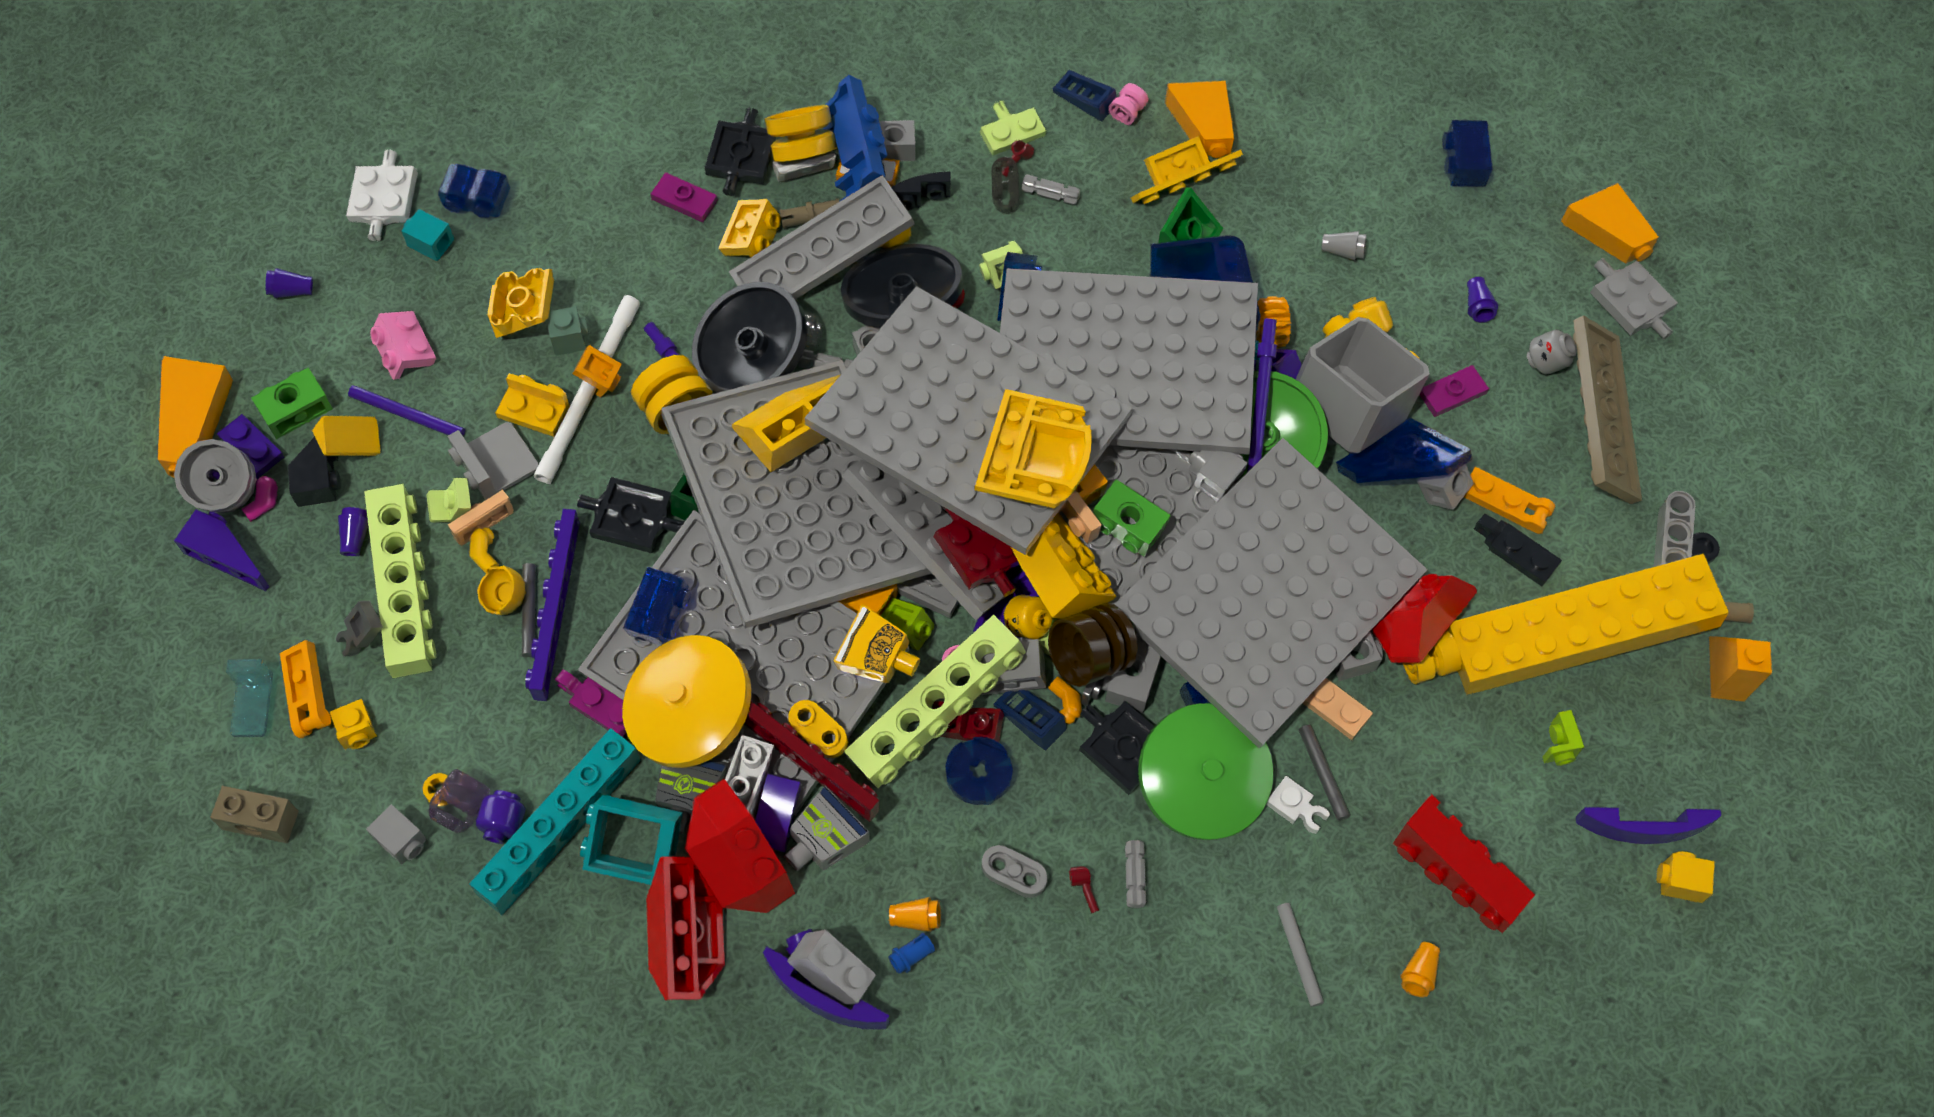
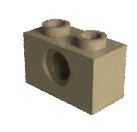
M222 786L210 818L221 830L288 843L299 811L289 799Z

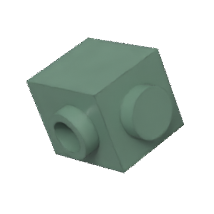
M577 307L549 311L547 324L555 355L584 351L586 349L584 336L589 335L586 318L579 317Z

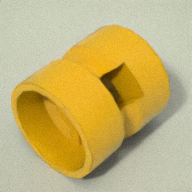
M1445 631L1421 663L1402 664L1409 680L1413 684H1419L1435 678V674L1445 676L1458 672L1461 669L1462 662L1460 651L1453 635L1449 631Z

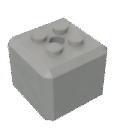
M1357 317L1309 348L1296 380L1306 386L1319 401L1326 417L1328 436L1352 454L1360 453L1406 421L1430 373L1428 366L1371 320Z

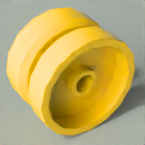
M828 105L793 109L764 119L769 135L783 137L770 145L773 160L776 162L806 159L837 148L834 132L830 130H817L827 126L832 121Z
M672 355L651 364L638 376L631 389L632 399L639 409L645 412L646 419L659 434H669L662 417V407L713 394L705 380L698 376V370L693 363L684 355Z

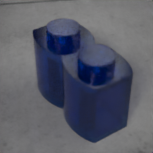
M450 164L439 189L438 196L442 205L451 212L459 213L463 210L471 211L481 218H488L489 216L499 217L509 193L510 185L507 176L500 172L487 169L477 170L461 164Z

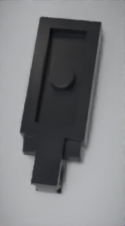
M1484 513L1475 525L1474 530L1486 537L1484 543L1489 547L1488 550L1541 587L1562 561L1556 555L1503 520L1498 522Z

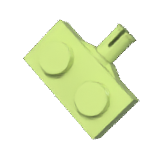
M1004 101L996 102L993 105L999 120L982 126L980 131L992 155L1011 149L1012 143L1016 140L1028 143L1044 137L1046 134V130L1034 107L1017 114H1009Z

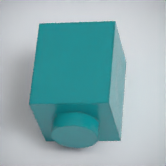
M420 209L417 210L413 217L406 220L401 230L407 247L435 261L441 258L455 240L448 223Z

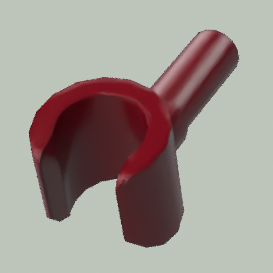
M1021 140L1014 141L1011 146L1013 155L1001 172V175L1007 178L1020 159H1030L1034 154L1033 146L1025 144Z
M1084 866L1071 867L1069 870L1071 887L1082 886L1091 914L1099 911L1091 890L1089 869Z

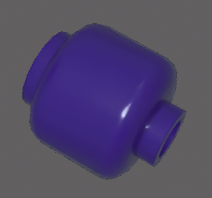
M496 790L494 794L483 798L476 818V827L484 833L483 838L485 840L502 844L504 839H510L521 827L525 815V806L520 802L521 798L511 792Z

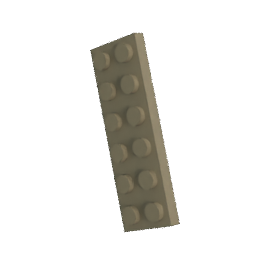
M1583 315L1573 320L1575 331L1573 340L1577 346V368L1580 372L1582 385L1580 394L1584 400V423L1587 427L1589 438L1587 448L1591 455L1593 469L1591 471V478L1595 486L1629 504H1634L1642 501L1620 339L1616 334Z

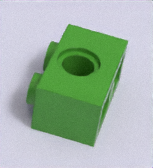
M309 368L295 372L280 383L261 390L259 394L251 397L276 440L333 409Z
M1117 479L1093 510V514L1102 524L1101 533L1105 535L1111 534L1120 540L1121 544L1132 553L1138 552L1144 557L1165 530L1171 516ZM1131 517L1136 523L1126 524L1121 518Z

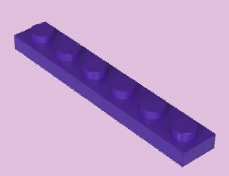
M563 509L561 520H556L554 538L557 539L556 548L550 550L548 560L549 568L552 569L550 579L546 578L544 580L543 597L546 600L544 608L539 609L537 616V626L540 628L538 639L534 638L532 642L531 656L534 658L533 668L528 669L526 673V689H529L533 699L537 701H547L580 527L577 512L573 509Z

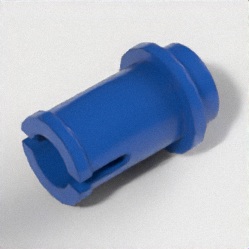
M922 932L918 937L900 949L897 947L893 948L892 954L888 958L897 973L901 974L904 971L908 973L911 971L910 967L930 953L935 952V948L929 937Z

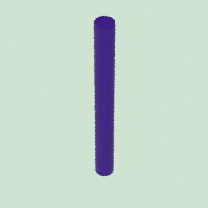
M352 385L348 391V396L443 434L450 435L457 430L460 431L462 436L465 433V428L355 385Z

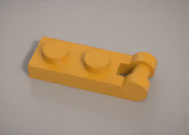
M1474 467L1470 475L1474 484L1464 495V498L1537 534L1543 533L1547 525L1545 520L1552 515L1556 507L1553 501L1543 497L1538 498L1484 470ZM1526 507L1534 510V515L1525 513Z
M304 640L280 653L291 729L294 735L301 739L312 734L313 729H322L331 724V716L325 709L315 643ZM307 710H309V717L306 716Z

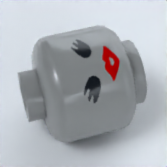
M1552 330L1532 339L1529 351L1527 352V359L1532 368H1537L1539 372L1545 375L1552 374L1572 364L1577 352L1576 345L1568 333L1564 334L1560 330Z

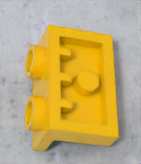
M768 199L738 200L718 249L724 256L749 255L753 257L772 244L781 222V216Z
M509 373L506 378L509 387L495 412L497 418L555 437L570 407L564 390L553 384L547 386L535 382L534 379L526 375L517 376Z

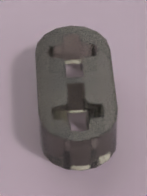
M1001 157L993 163L991 169L992 199L994 207L998 212L1012 214L1017 211L1020 205L1019 171L1017 163L1013 159ZM1003 167H1008L1010 171L1008 172V181L1003 182L1001 172ZM1003 190H1008L1010 200L1008 205H1003Z

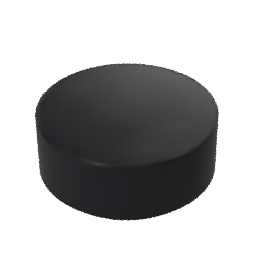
M1698 532L1693 534L1692 557L1704 554L1708 564H1710L1719 554L1720 547L1718 541L1708 533Z

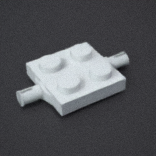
M393 150L384 151L382 165L356 166L346 217L349 222L369 224L368 238L372 241H375V239L377 241L381 240L384 225L405 223L410 216L417 171L414 166H395L397 153Z

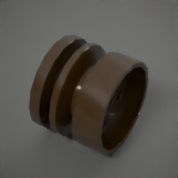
M1106 602L1084 610L1081 613L1070 615L1055 621L1049 630L1048 646L1052 662L1060 676L1071 685L1077 687L1088 685L1103 679L1105 676L1130 668L1136 660L1138 647L1134 628L1126 614L1116 605Z

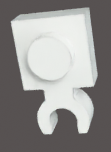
M1287 776L1284 777L1266 804L1292 824H1294L1298 817L1301 818L1305 828L1314 834L1319 831L1320 827L1312 821V816L1318 815L1322 819L1327 820L1330 815L1324 807L1309 804L1314 795Z

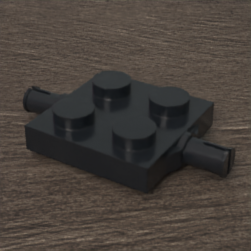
M751 107L746 109L742 122L732 123L718 120L705 165V174L725 178L726 183L723 193L729 196V192L730 196L735 195L739 181L764 184L772 155L770 145L776 141V137L769 135L767 128H762L755 124L758 111L755 108H752V112Z
M614 477L610 478L605 492L599 499L581 494L577 502L578 508L595 512V519L589 532L591 538L648 553H653L657 539L663 530L677 533L685 522L668 517L672 492Z
M1126 701L1113 713L1105 717L1089 704L1080 715L1094 726L1092 735L1080 746L1079 751L1130 795L1140 784L1138 773L1140 753L1147 736L1154 726Z

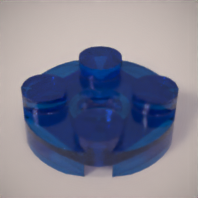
M973 737V740L958 743L950 751L946 760L947 786L957 798L973 805H990L1006 793L1012 781L1013 767L1008 757V752L999 742L987 737ZM979 764H984V771L988 774L985 777L980 776L976 778L970 770L971 766L978 767Z

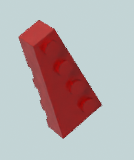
M1431 794L1405 824L1393 842L1398 847L1397 852L1409 862L1415 861L1425 869L1426 877L1433 883L1438 885L1442 883L1452 892L1453 899L1461 906H1470L1475 910L1486 927L1491 930L1498 929L1503 933L1535 894L1503 863L1496 862L1494 864L1490 860L1491 855L1488 848L1480 840H1469L1460 829L1463 824L1454 815L1447 818L1437 808L1441 802Z

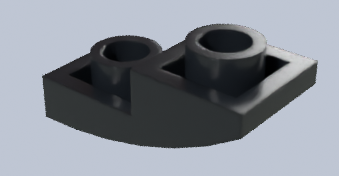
M936 172L919 175L904 180L891 188L907 211L913 208H921V198L940 200L944 197H950L951 173Z

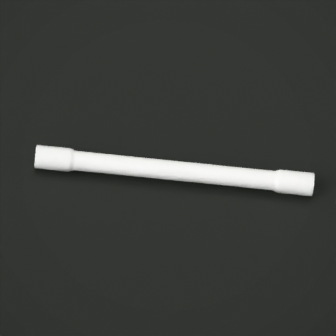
M629 295L623 297L613 317V322L599 348V351L611 358L640 307V302L636 298ZM585 381L580 385L549 449L544 453L533 475L536 480L551 484L563 460V455L597 389L596 387Z

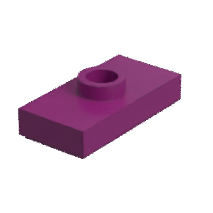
M666 172L650 194L651 200L702 223L718 201L716 194Z
M1471 365L1424 386L1419 395L1435 418L1487 394L1489 388L1475 367Z

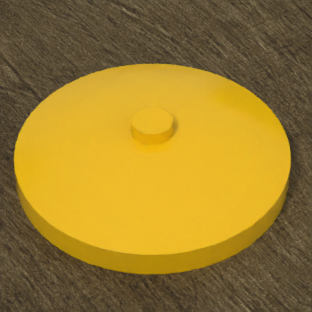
M690 635L662 644L639 664L625 691L622 713L624 727L630 741L644 756L667 767H691L712 759L726 749L735 739L747 718L751 703V682L748 671L743 661L733 650L711 637Z

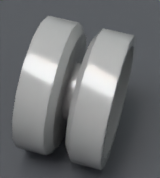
M215 439L198 441L186 448L177 460L174 472L176 488L184 500L198 509L217 514L233 512L245 505L254 493L257 481L255 467L247 454L228 442ZM217 471L220 477L217 481L213 482L214 477L212 474Z

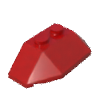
M1428 574L1416 581L1372 628L1373 634L1386 652L1390 662L1421 663L1477 593L1476 587L1452 575L1438 576L1437 574Z
M725 779L720 780L694 798L685 849L722 908L768 913L795 894L781 862L750 812Z
M663 856L659 859L646 898L649 971L665 1000H700L725 966L722 907L691 857Z

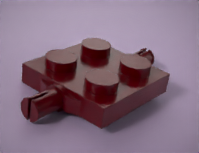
M943 507L953 521L951 524L936 530L933 537L968 589L981 583L994 581L1004 597L1012 594L1016 588L1012 585L1006 573L1009 569L1019 565V562L1011 546Z

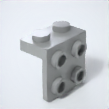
M510 422L499 425L469 443L466 442L459 430L447 436L452 446L448 450L449 455L457 467L463 465L466 470L463 475L467 478L469 486L472 490L478 488L485 500L502 489L506 490L531 476L539 465Z

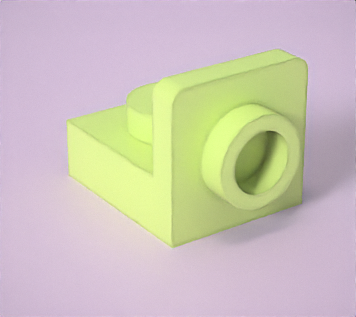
M454 478L447 490H430L426 495L429 519L432 523L453 522L471 509L467 478Z

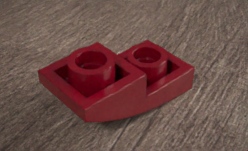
M934 701L932 709L940 708L944 701ZM970 708L965 714L955 717L940 737L999 745L1004 713L1001 709Z

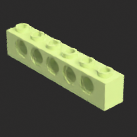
M404 484L364 491L379 617L383 626L381 633L385 666L392 678L432 671L431 659H436L437 655L433 639L428 640L427 630L432 629L433 625L429 609H424L423 600L429 599L425 580L421 581L420 571L425 570L422 552H417L416 542H421V534L418 523H413L412 514L417 513L415 497L413 494H408ZM400 519L398 523L389 525L391 521ZM404 547L400 553L392 554L395 549ZM408 576L405 581L395 583L398 578ZM412 605L408 611L399 612L402 607ZM415 634L414 639L410 642H402L406 636Z
M992 615L844 752L877 788L882 784L890 783L897 776L898 770L907 761L915 760L922 753L923 747L931 739L940 737L955 717L969 711L973 701L979 695L993 689L998 682V678L1005 671L1012 670L1019 665L1023 655L1026 653L1020 640L995 615ZM986 654H995L990 662L981 663V659ZM970 676L969 681L965 685L956 686L959 678ZM945 699L940 708L931 709L935 700ZM920 721L916 730L906 732L910 723ZM895 744L891 753L882 755V750L886 745Z

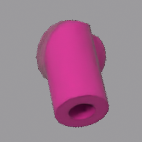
M267 476L260 477L256 481L255 500L241 509L250 522L276 505L278 486L273 478Z

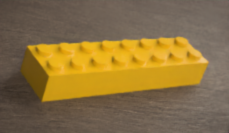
M1700 554L1455 620L1446 631L1453 635L1458 645L1462 662L1458 673L1466 695L1715 629L1721 627L1729 611L1705 555Z

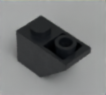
M315 436L288 465L290 495L297 507L337 501L336 490L341 489L340 476L338 471L334 470L333 463L339 460V456H324Z

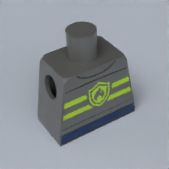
M708 760L699 765L685 768H672L661 765L656 803L658 807L683 812L679 834H683L688 818H691L694 798L726 778L728 773L727 764Z

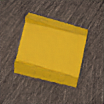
M534 268L522 277H518L512 271L499 275L495 285H492L487 313L496 338L543 323L548 319L554 285L552 269Z

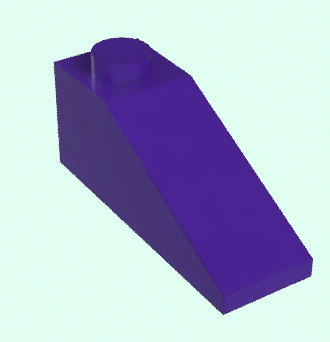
M195 509L174 540L183 554L261 590L267 591L269 588L268 583L226 526L227 521L215 512L206 514Z

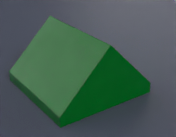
M1191 187L1185 189L1160 231L1156 255L1198 273L1221 234L1223 227Z

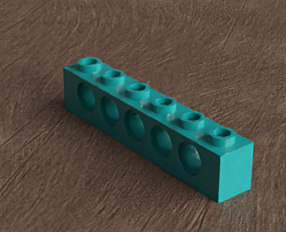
M610 728L469 883L476 895L500 915H503L585 824L590 804H594L602 795L610 796L641 761L636 747Z

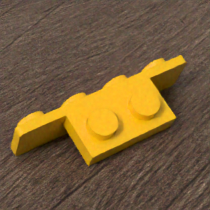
M1199 136L1150 156L1144 161L1155 186L1131 197L1132 203L1142 200L1143 205L1160 198L1158 194L1160 191L1168 189L1170 194L1186 187L1184 181L1193 178L1196 183L1211 176L1209 170L1219 167L1220 172L1237 165L1235 159L1242 156L1243 153L1241 150H1238L1210 162Z

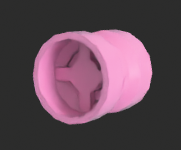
M1131 83L1126 84L1120 91L1119 97L1115 98L1109 105V112L1114 119L1125 125H1131L1137 118L1138 111H1141L1147 105L1148 96L1139 86Z

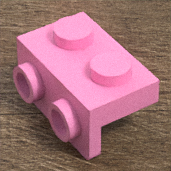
M413 311L379 313L374 326L371 328L370 336L372 343L377 346L380 352L383 366L388 369L393 380L400 379L403 370L406 368L427 367L434 364L436 356Z

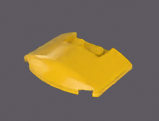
M1005 389L974 490L1054 509L1059 506L1077 488L1089 463L1092 436L1090 425L1087 426L1082 418L1086 413L1083 406Z

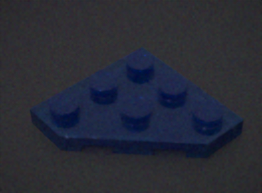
M1408 418L1360 453L1348 454L1337 461L1336 465L1338 472L1352 481L1367 483L1449 475L1473 459L1471 449L1412 418Z

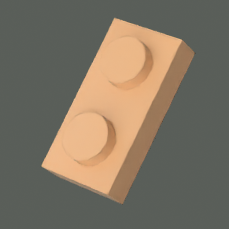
M1074 490L1059 512L1062 511L1068 518V523L1073 533L1077 537L1081 536L1088 544L1098 538L1102 524L1077 491Z
M1327 678L1303 702L1305 706L1350 740H1353L1373 714V712Z

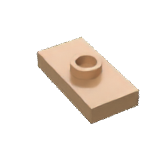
M502 489L484 502L471 506L470 511L448 524V527L457 543L463 546L470 541L471 534L476 529L491 528L514 513V509L509 497Z

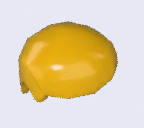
M505 565L490 567L489 572L481 579L477 589L479 603L488 613L496 615L510 614L522 604L526 594L525 581L518 572Z

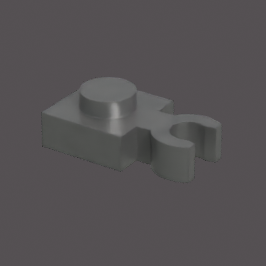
M370 600L358 601L344 620L347 630L340 631L336 636L337 642H346V649L342 652L343 656L357 655L361 647H368L383 628Z

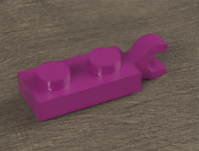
M562 669L555 678V681L559 683L557 687L573 696L569 701L570 707L606 730L613 729L625 739L628 735L623 723V700L589 677L582 684L572 674Z

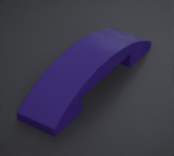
M1584 807L1576 816V824L1595 834L1621 842L1661 844L1683 840L1704 831L1721 817V810L1686 809L1676 819L1677 822L1620 821L1619 808Z
M766 946L763 955L770 971L779 984L804 1007L828 1020L849 1027L873 1030L887 1029L890 1024L888 1014L861 999L853 1006L852 1010L842 1006L796 980L795 977L798 971L787 962L788 958Z

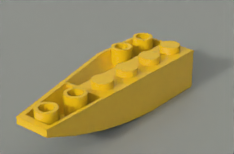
M840 375L785 392L733 423L732 428L765 467L772 472L826 439L825 436L805 425V417Z
M1059 513L1055 515L1026 555L1012 548L1021 568L1052 618L1062 619L1079 612L1081 613L1097 605L1108 603L1117 597L1110 587V579L1105 573L1100 571L1094 562L1095 557L1092 551L1083 545Z

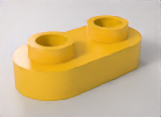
M801 700L791 707L788 715L789 723L808 744L813 743L819 747L826 758H836L844 753L848 745L846 732L819 705L810 700ZM805 711L811 713L809 720L801 721L799 719L801 713ZM827 734H834L835 740L831 744L824 743V737Z

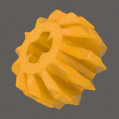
M1277 296L1260 298L1257 302L1256 340L1259 343L1262 342L1264 319L1270 318L1277 320L1274 344L1277 345V348L1286 346L1290 341L1291 334L1290 312L1285 297Z

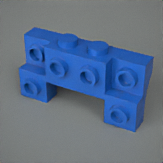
M851 75L846 76L839 82L837 92L825 104L829 106L832 121L822 129L834 132L842 166L851 169L835 182L837 188L846 192V196L841 200L881 175L885 177L882 160L888 156L884 143L885 138L878 119L879 114L875 107L867 104L862 81Z

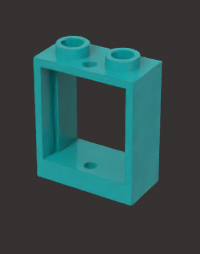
M602 795L594 804H590L587 811L586 824L590 825L589 835L583 839L580 849V857L584 858L582 870L651 885L660 857H675L683 812ZM609 812L661 824L653 865L601 854Z

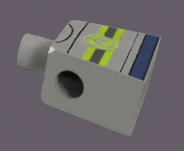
M824 786L790 827L791 837L797 842V845L786 853L784 857L796 871H799L811 859L824 871L866 845L870 841L869 831Z

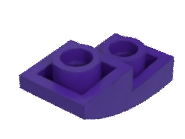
M767 774L755 822L771 848L785 853L791 834L790 827L794 823L793 815L802 784L798 781Z

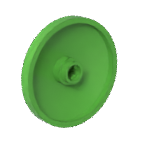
M1254 371V376H1253V396H1252L1251 432H1252V423H1253V414H1254V405H1255V396H1256V387H1257L1258 371ZM1271 371L1262 458L1284 438L1318 469L1328 442V427L1324 411L1314 394L1301 382L1288 375ZM1240 454L1243 460L1247 462L1242 477L1247 473L1249 454Z
M1210 703L1189 705L1165 716L1151 730L1140 753L1138 767L1139 782L1148 807L1166 827L1188 838L1214 840L1226 838L1244 830L1261 814L1272 790L1273 763L1267 743L1265 742L1258 748Z

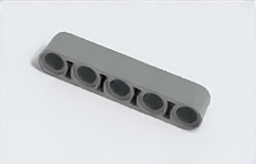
M1672 492L1659 509L1654 567L1692 557L1696 506L1695 500L1687 492ZM1672 508H1676L1680 513L1675 512ZM1669 535L1674 536L1678 541L1673 540Z

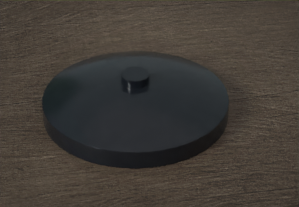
M926 244L896 245L873 252L855 263L842 280L841 295L844 307L853 319L871 327L881 328L916 286L952 306L958 300L963 290V275L958 260L944 249Z
M751 282L729 290L709 307L695 331L692 343V361L698 370V376L705 380L713 392L719 393L791 374L802 357L807 341L805 313L799 302L788 291L773 283Z

